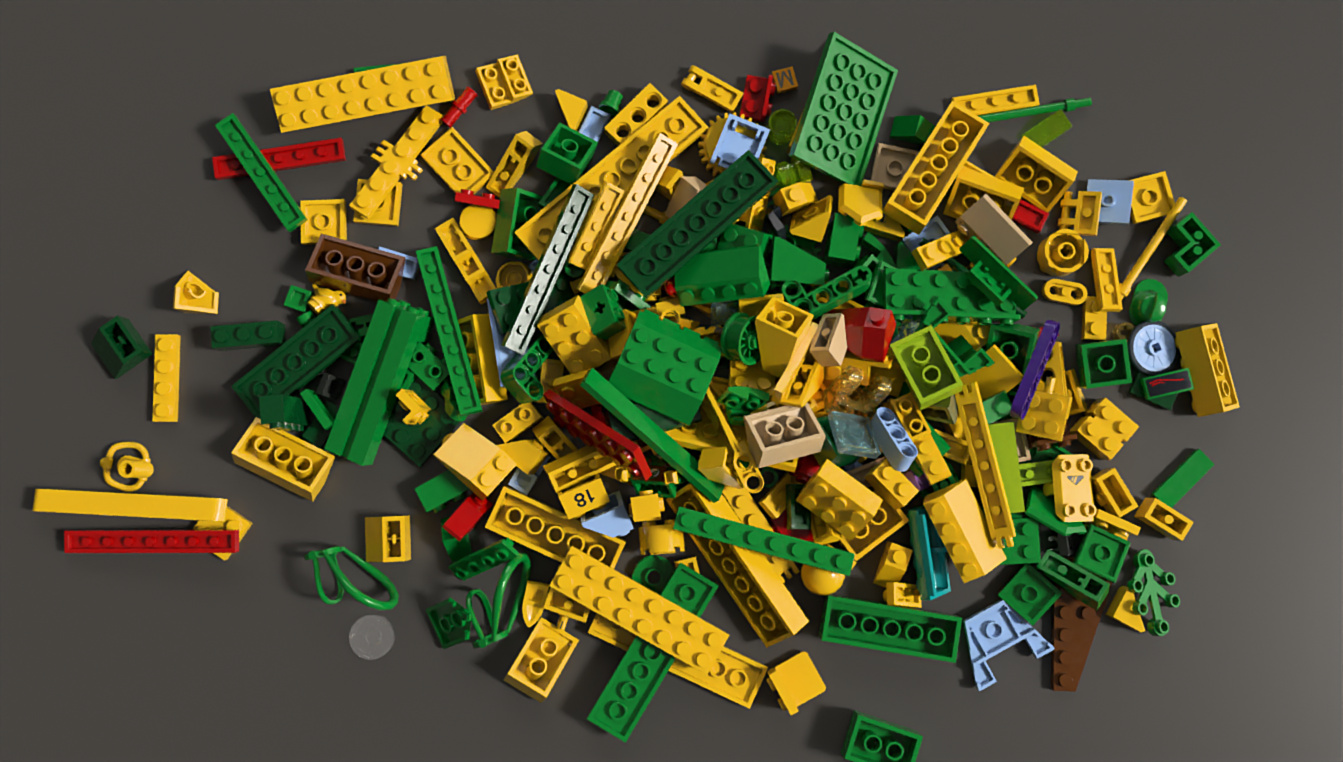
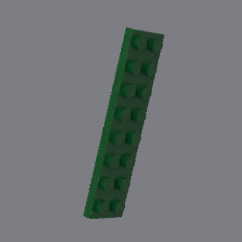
M749 150L746 151L616 264L617 268L646 299L649 298L771 191L779 181Z

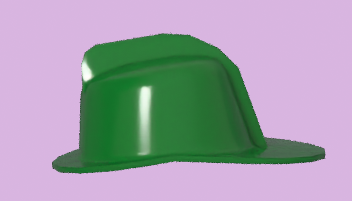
M1146 279L1136 286L1129 308L1130 320L1135 326L1144 321L1151 323L1161 322L1166 313L1168 301L1167 290L1161 282L1155 279Z

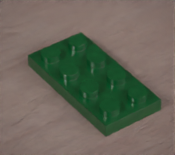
M567 273L558 276L542 315L575 297ZM529 282L486 292L499 335L507 333Z

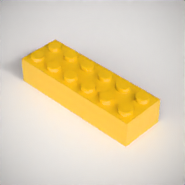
M952 101L882 212L919 235L990 123Z
M507 486L503 487L485 528L508 537L561 563L564 561L571 546H574L614 569L626 544V540L617 536L612 538L584 528L580 519H568L565 512Z

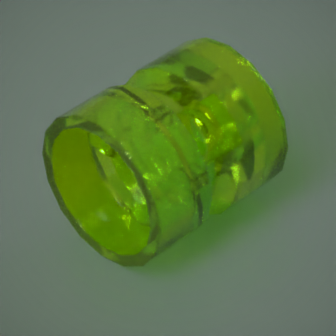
M779 109L771 114L767 128L770 129L768 139L772 143L783 145L792 139L797 126V120L791 111Z
M791 158L790 164L787 161L775 164V176L779 181L778 184L781 189L796 184V182L808 183L812 181L810 167L794 158Z

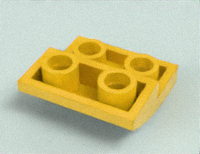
M518 54L498 59L497 63L478 67L475 70L490 110L515 103L533 94Z

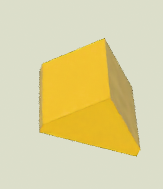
M829 195L793 213L789 230L791 234L822 243L831 215L833 197Z

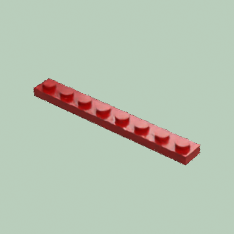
M239 529L64 531V553L239 552Z

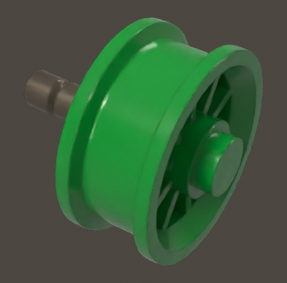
M736 312L729 317L723 328H715L714 335L721 337V350L726 359L730 361L740 360L745 365H754L761 359L755 326L757 316L750 317L747 313Z

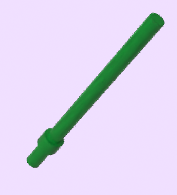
M1090 97L1077 100L1069 98L1064 99L1063 102L978 115V117L989 123L1063 110L1070 112L1075 111L1076 108L1091 106L1092 100Z

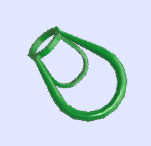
M341 546L331 547L319 551L313 550L304 555L305 561H313L317 593L324 603L334 605L340 602L345 590L356 601L373 609L391 610L398 604L399 594L391 580L379 569L347 548ZM342 551L384 586L390 599L388 601H379L359 591L340 570L336 555ZM320 557L325 558L337 579L338 595L334 600L328 599L322 588L318 560Z
M519 553L518 557L509 560L503 569L494 592L492 608L482 590L472 589L467 594L466 608L472 613L471 622L479 639L472 642L474 649L485 648L488 644L496 642L510 633L524 599L527 580H530L531 562L527 554ZM521 562V580L507 629L499 630L498 624L504 591L512 572ZM474 594H477L484 603L492 634L484 636L472 608V596Z

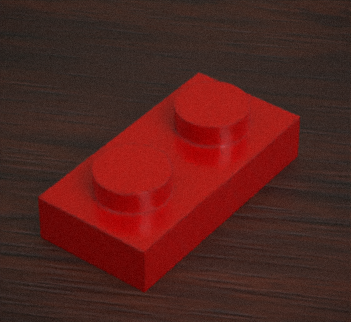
M461 189L460 193L455 192L454 201L499 209L500 200H496L493 194L482 193V197L473 195L474 191Z

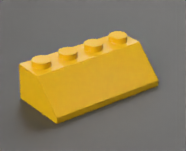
M472 314L459 319V327L481 406L508 400L507 389L500 386L489 314Z
M1209 324L1175 332V344L1182 356L1181 366L1183 369L1189 368L1194 389L1189 391L1193 398L1192 408L1197 413V417L1222 413L1240 407L1218 324Z
M257 417L231 452L235 464L312 502L324 486L335 459L334 455L283 430L269 429L268 425H261V419Z
M963 479L925 496L923 505L964 583L986 575L1007 559L1003 550L998 548L997 541L991 539L986 516L967 479Z

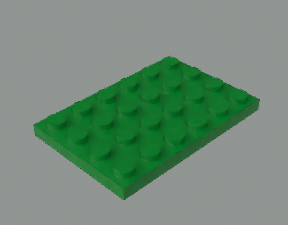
M829 33L789 156L842 184L861 186L898 70L838 33Z

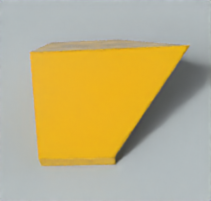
M187 271L174 286L173 309L184 313L217 314L219 292H215L199 278Z

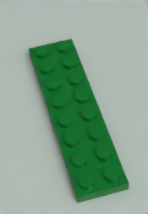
M680 562L661 596L701 617L719 585ZM636 635L588 715L587 720L626 743L676 657Z

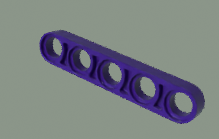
M1047 320L1044 324L1012 403L1011 417L1023 420L1026 416L1060 330V323L1057 321Z

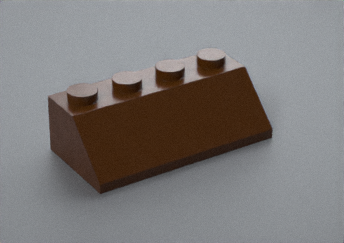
M321 233L305 272L309 282L377 302L378 300L387 301L388 298L396 300L401 287L405 257Z

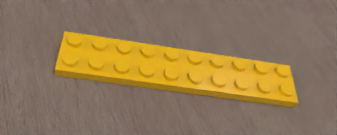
M680 96L573 183L594 194L575 240L578 238L604 181L625 191L620 203L622 202L657 133L663 134L678 144L670 159L671 161L708 130V126ZM572 185L514 232L517 238L538 261Z

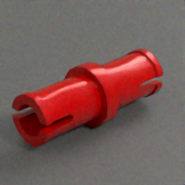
M467 86L458 99L452 101V106L441 117V121L449 128H452L462 114L465 115L467 107L478 96L477 93Z

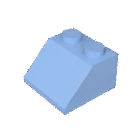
M619 491L608 495L610 502L606 503L605 507L598 510L592 509L580 517L584 528L612 538L624 536L634 529L629 512Z

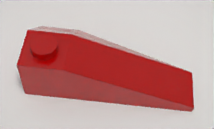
M862 307L832 309L825 313H842L844 315L848 351L854 353L856 357L862 360L884 363L896 327L892 310ZM821 315L820 317H818V318L812 320L811 324H812L813 322L819 324V323H820V320H821V318H822V315Z

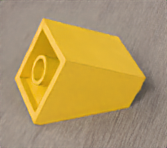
M774 296L771 298L755 320L763 370L781 378L809 330L814 317L813 314Z

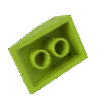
M932 325L890 344L891 350L920 410L962 391L963 383Z

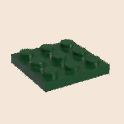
M416 375L408 390H413L431 408L427 413L429 415L428 418L421 424H405L402 420L411 410L406 411L399 405L398 401L400 399L397 397L383 435L419 467H422L442 444L444 437L452 433L461 422L450 418L445 411V399Z

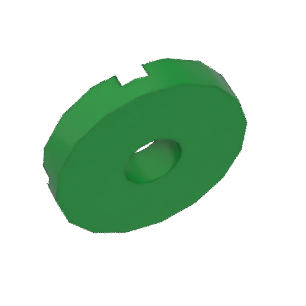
M650 555L638 561L633 569L632 579L661 595L675 569L671 562L663 556ZM651 571H657L661 578L659 582L651 583L648 580V574Z

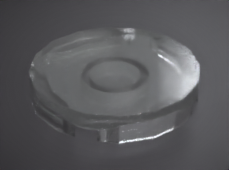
M377 614L366 615L358 619L349 633V643L353 652L367 660L378 659L386 655L392 648L395 640V633L391 622Z

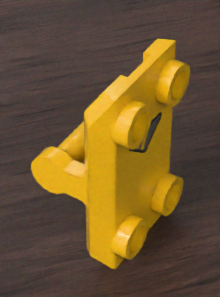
M1088 454L1058 455L1052 462L1053 483H1045L1043 485L1045 496L1054 495L1055 513L1063 522L1094 521L1096 507L1093 499L1091 475L1093 464Z

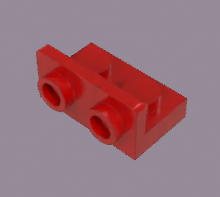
M747 75L740 116L745 114L744 119L748 120L751 117L752 121L764 123L766 116H770L772 103H768L770 95L774 96L776 83L772 82L773 75H769L768 78Z

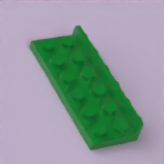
M885 268L883 270V309L892 310L895 322L913 319L914 323H920L936 297L951 311V314L940 324L956 321V324L965 325L970 324L971 321L978 322V325H991L992 322H996L999 325L1012 326L1014 322L1021 319V315L1016 314V304L1009 297L997 307L965 276L968 272Z

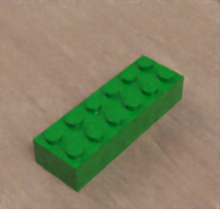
M830 594L824 597L818 637L822 641L956 663L962 618L953 614L889 606L887 603Z

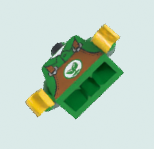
M660 455L647 456L646 462L652 473V476L647 481L639 476L634 477L625 467L615 468V479H622L624 482L631 481L637 495H639L640 491L653 490V494L658 493V497L675 498L679 484L686 482V478Z

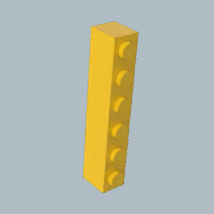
M641 439L632 441L640 446L642 453L651 449ZM585 446L544 465L543 468L551 486L558 493L616 464L609 456H602L595 447Z

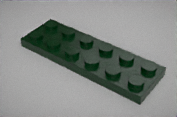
M332 304L231 387L253 416L261 419L260 396L278 394L292 396L362 338L339 308Z

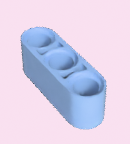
M880 407L868 424L869 431L890 465L897 471H907L917 456L918 450L895 413L889 408Z

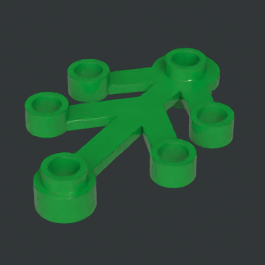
M1142 549L1133 556L1136 570L1132 579L1127 584L1128 590L1131 593H1140L1137 601L1132 605V610L1135 615H1146L1148 613L1146 602L1149 598L1153 618L1148 621V631L1152 636H1164L1169 631V624L1162 619L1158 596L1169 608L1179 607L1180 598L1176 594H1169L1154 580L1153 574L1160 579L1161 584L1164 586L1174 585L1175 576L1172 572H1164L1155 564L1153 554L1147 549ZM1143 576H1144V579H1145L1144 585H1143V583H1142V581H1141L1142 578H1143Z

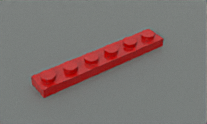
M342 138L260 150L274 171L346 161ZM235 154L212 157L215 179L223 180L249 176Z

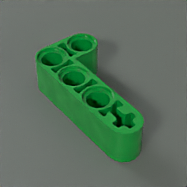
M857 266L806 294L798 281L787 280L782 286L784 301L795 307L808 309V313L814 315L812 319L814 320L867 291L871 285L872 272L866 266ZM838 287H845L847 291L840 293L836 289ZM789 290H795L797 294L794 296H789L786 294V292ZM825 297L828 299V302L819 303L817 299Z
M539 328L532 335L524 355L516 354L500 375L503 385L522 404L537 401L543 397V386L533 374L554 350Z

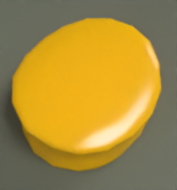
M469 205L463 209L460 215V229L471 240L484 239L490 236L495 229L496 213L491 207Z
M511 261L505 263L497 272L496 286L497 288L529 282L532 277L531 270L522 262Z

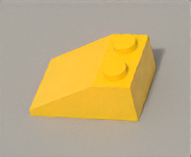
M465 423L433 454L435 458L482 501L517 465L501 448Z
M541 617L503 680L542 703L547 698L579 640L569 633L557 629L554 624Z

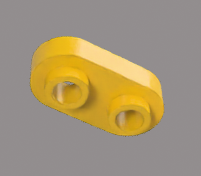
M1051 279L1043 285L1042 294L1048 301L1076 306L1086 300L1087 289L1080 283ZM1050 287L1055 289V294L1050 293ZM1072 291L1076 293V299L1072 298Z

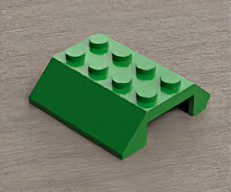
M647 309L644 312L639 311L608 382L627 399L689 426L704 399L719 363L722 352L721 347L718 346L719 342L706 336L701 339V334L686 327L683 330L679 329L680 324L666 318L660 320V315Z

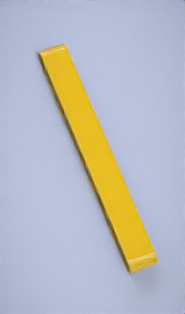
M35 489L32 511L225 522L228 499Z

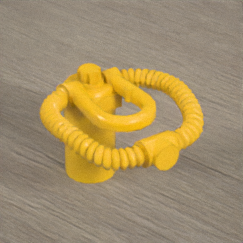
M136 442L116 443L109 448L106 457L100 460V466L104 468L103 476L105 482L121 491L131 492L138 490L154 471L147 449ZM134 448L142 454L143 459L128 455L121 457L117 463L118 473L122 477L139 479L133 485H124L111 479L109 469H112L113 455L118 449Z

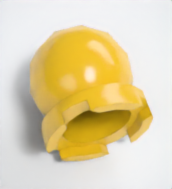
M828 543L824 545V546H828V547L835 548V547H833L832 545H829ZM853 561L852 569L857 562ZM803 564L801 568V579L804 586L810 592L819 596H828L835 593L842 586L845 575Z

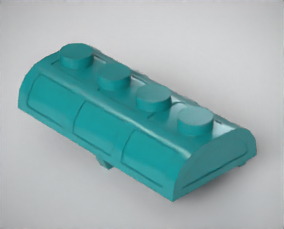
M923 505L907 510V518L909 519L907 523L910 526V545L914 553L913 566L917 574L916 588L919 591L921 600L930 601L951 592L946 559V552L948 551Z

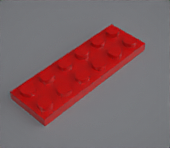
M548 389L543 394L547 402L546 407L553 414V421L558 427L566 428L575 438L580 437L588 447H595L602 456H609L617 466H624L634 477L639 476L647 481L652 476L639 445L552 390Z

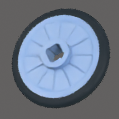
M1144 321L1132 330L1127 343L1128 355L1131 363L1139 372L1148 376H1155L1167 373L1174 367L1179 356V349L1175 344L1176 335L1173 330L1160 321L1153 323Z

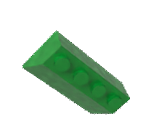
M760 244L700 252L675 274V289L680 306L764 297L770 286Z

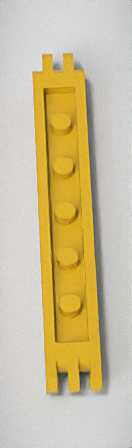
M977 382L971 383L972 392H970L969 385L964 384L962 388L964 394L961 392L956 393L955 398L991 539L997 541L999 549L1005 548L1004 539L1008 547H1013L1012 537H1016V532Z
M727 485L724 486L722 494L741 523L774 532L752 496L744 487L743 489H737ZM764 554L783 583H785V580L781 576L782 573L788 579L792 578L788 569L791 568L795 574L800 572L793 561Z

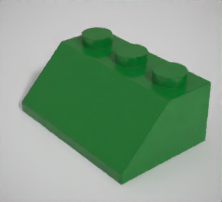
M520 188L501 189L491 253L527 261H534L536 259L514 232L542 210L538 207V203L543 196Z
M991 324L986 351L995 344L1024 375L1038 342L1041 329L1021 324H1013L1012 326ZM1018 383L1014 388H1012L1007 394L1016 396L1020 383Z

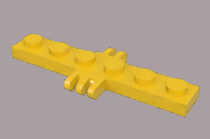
M426 105L395 146L382 140L380 144L386 150L379 146L376 148V152L381 157L375 153H372L370 156L380 166L349 206L352 210L369 220L400 178L406 180L409 177L414 181L418 178L412 170L418 174H421L423 170L417 166L418 161L415 158L443 123L441 121L442 114Z

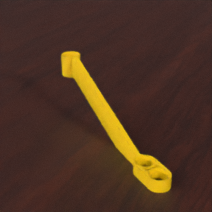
M667 309L660 316V320H663L666 314L671 313L675 315L677 324L680 323L681 319L680 314L674 309ZM708 387L705 396L735 452L732 459L733 467L745 490L750 493H758L764 486L763 477L753 457L740 448ZM742 455L749 458V465L744 469L739 468L736 463L738 457ZM751 476H756L759 479V486L756 489H750L747 486V480Z

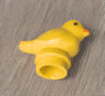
M312 284L315 296L310 297V300L307 302L308 306L317 315H320L332 304L336 306L345 304L346 295L342 291L318 288L316 284Z

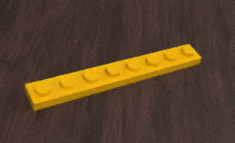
M656 134L576 290L586 294L599 285L607 283L678 145L663 134Z

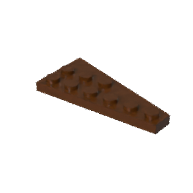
M1061 556L1073 563L1074 557ZM1052 581V584L1062 594L1051 605V645L1055 648L1051 651V690L1076 692L1109 593L1096 611L1077 600ZM1106 581L1107 583L1110 584V586H1109V592H1110L1112 583Z

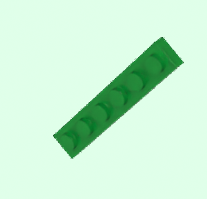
M232 113L215 124L285 228L291 232L308 220L237 116Z

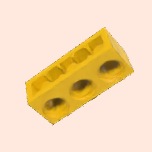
M649 83L604 127L605 134L619 146L668 106V100ZM655 100L659 103V105L654 108L649 107L647 104L649 101ZM636 115H640L644 119L643 121L637 123L634 122L632 118ZM620 130H626L629 133L624 138L617 135Z
M1055 342L1051 351V357L1047 361L1043 374L1046 371H1051L1053 378H1056L1053 392L1068 396L1063 347L1061 342ZM1043 374L1036 390H1044L1046 382L1043 380Z

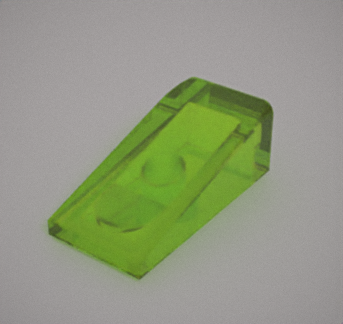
M1060 109L1021 135V137L1026 136L1039 146L1044 147L1071 129L1072 124Z

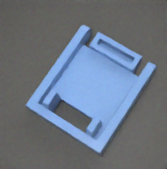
M729 114L710 163L714 164L717 158H720L718 166L727 169L748 150L759 159L770 129ZM737 125L757 132L755 139L736 132Z

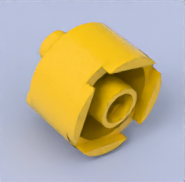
M1061 229L1042 240L1037 250V260L1041 271L1055 277H1062L1078 270L1086 262L1089 254L1088 244L1085 239L1083 240L1078 235L1079 233L1074 230Z
M665 520L664 525H657L656 521L642 522V527H639L640 555H645V550H649L651 555L676 553V548H680V552H685L684 533L673 529L675 520Z

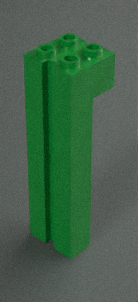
M388 298L387 301L378 300L324 448L336 455L344 456L347 460L361 466L373 464L397 399L396 394L400 391L417 342H427L434 325V319L429 315L428 310L411 307L410 303L399 299L398 301L392 298Z

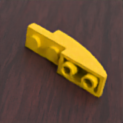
M911 392L890 401L893 412L918 450L915 460L918 466L921 467L929 484L933 485L950 477L952 474Z

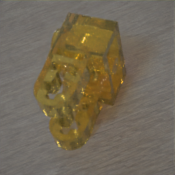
M849 365L823 391L825 413L864 425L875 414V408L889 395L892 381L890 378L878 375L863 389L858 387L863 377L862 369Z

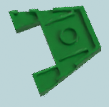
M938 297L933 300L915 332L930 325L934 329L951 314V311ZM935 331L959 377L967 374L970 375L977 372L976 370L985 366L989 367L995 363L980 346L966 359L961 361Z

